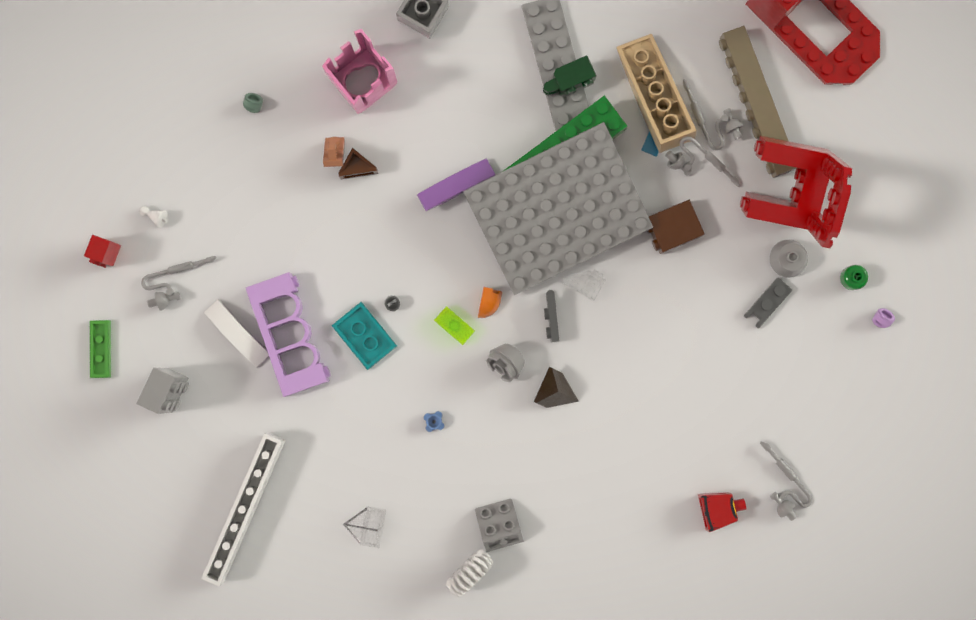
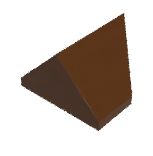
M352 148L338 174L342 180L378 174V169Z

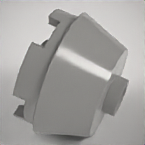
M780 241L771 250V267L780 276L795 277L801 274L807 266V252L797 241Z
M503 344L492 349L488 356L489 358L486 360L492 371L496 369L498 373L503 375L501 379L506 382H511L514 378H518L525 363L520 351L510 344Z

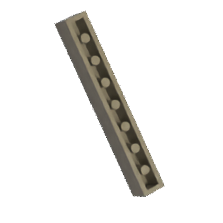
M745 26L724 32L720 37L719 46L722 51H725L727 56L725 59L726 64L733 72V83L739 88V98L741 103L746 106V117L748 121L752 122L754 127L752 132L755 139L759 140L760 136L788 141ZM771 162L766 164L767 172L773 178L797 169L796 167Z

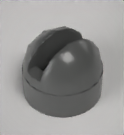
M388 296L385 299L384 304L387 310L396 311L399 309L400 301L396 296ZM396 299L397 302L393 303L390 306L387 305L388 303Z

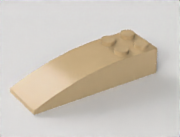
M649 34L618 46L616 49L659 153L680 146V141L684 137L689 136L695 139L697 130L653 35Z

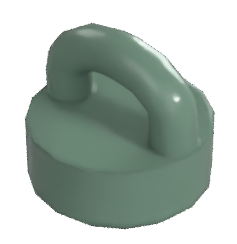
M248 93L244 97L243 106L249 112L258 113L261 110L263 98L258 94Z

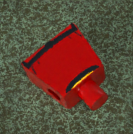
M728 492L698 494L705 529L708 532L737 522L736 512L747 509L744 498L734 500L733 495Z

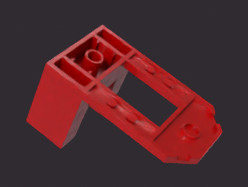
M803 0L747 1L746 5L824 84L852 85L880 58V30L850 0H820L851 32L827 56L787 17Z
M760 136L754 145L756 156L761 161L796 167L794 175L796 183L795 187H792L790 190L789 198H791V201L746 192L740 201V207L747 218L806 229L822 247L830 249L833 245L832 237L837 238L840 234L849 202L851 185L847 184V180L852 176V168L828 149ZM830 179L834 182V186L829 190L828 208L824 209L822 215L820 212Z

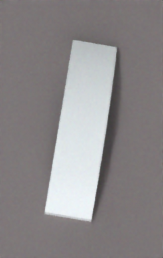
M219 299L204 312L218 330L256 368L269 357L268 351L239 323Z

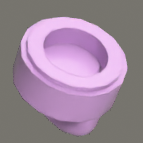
M885 308L878 309L872 319L874 325L880 328H887L895 321L893 313Z

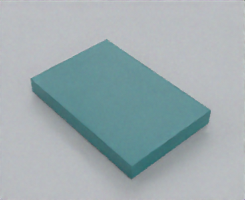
M362 302L331 325L367 370L397 347Z

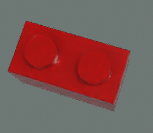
M92 234L84 256L90 258L89 262L104 268L107 265L114 266L121 245Z

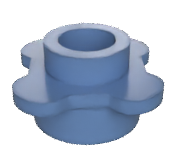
M437 411L435 414L426 413L424 415L428 432L444 428L441 412Z

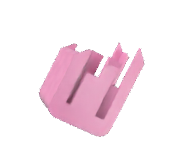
M362 29L354 31L359 45L357 51L354 52L351 43L348 41L340 47L342 53L334 59L337 64L336 67H334L330 58L322 66L327 77L357 114L365 111L397 84L394 68L384 56L381 57L373 48L371 40ZM366 66H372L378 70V78L371 84V89L367 93L355 95L347 90L346 79L351 72L361 70Z

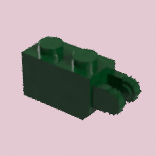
M586 55L556 68L553 79L544 83L543 93L549 96L559 92L560 96L563 94L568 96L575 93L576 89L581 86L586 88L594 84L593 81H595L597 75L588 56Z

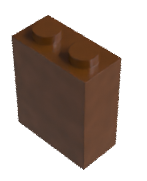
M690 199L649 216L653 228L647 230V233H651L654 239L652 240V245L655 251H659L660 254L705 235Z

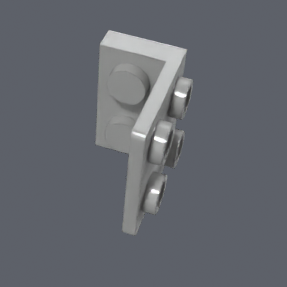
M512 499L475 509L486 552L524 542Z

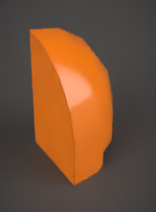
M487 287L483 288L478 318L489 317L497 311L502 291Z

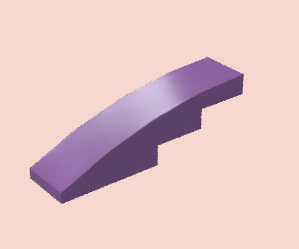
M486 158L418 193L417 196L425 211H428L458 197L464 190L496 174Z

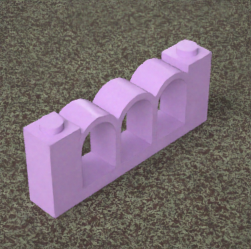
M290 272L246 287L283 397L329 382L328 377L331 376L328 366L319 363L320 352L317 347L308 343L312 334L311 327L307 321L299 318L303 306L300 298L294 294L298 292L299 282L296 275L293 276ZM286 296L292 297L296 302V310L293 315L269 324L262 304ZM295 321L302 323L305 328L303 339L298 343L278 349L271 329ZM304 346L310 348L314 354L313 363L303 370L287 375L280 354Z

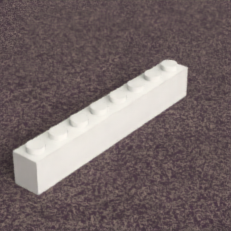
M264 433L201 579L217 586H221L225 582L286 440L270 433Z

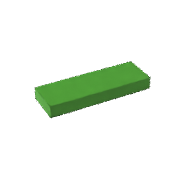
M111 320L90 321V378H111Z

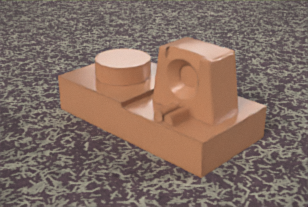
M344 137L325 138L324 167L343 166Z

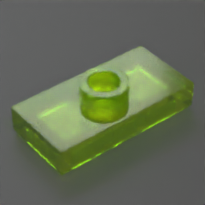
M447 306L434 319L438 325L461 345H464L475 332L474 329Z

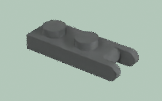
M779 277L776 278L744 314V317L748 318L751 314L755 315L759 319L755 326L760 328L791 293L792 289Z
M548 290L546 293L547 308H544L545 320H549V327H546L547 339H551L552 343L559 342L555 294L553 290Z

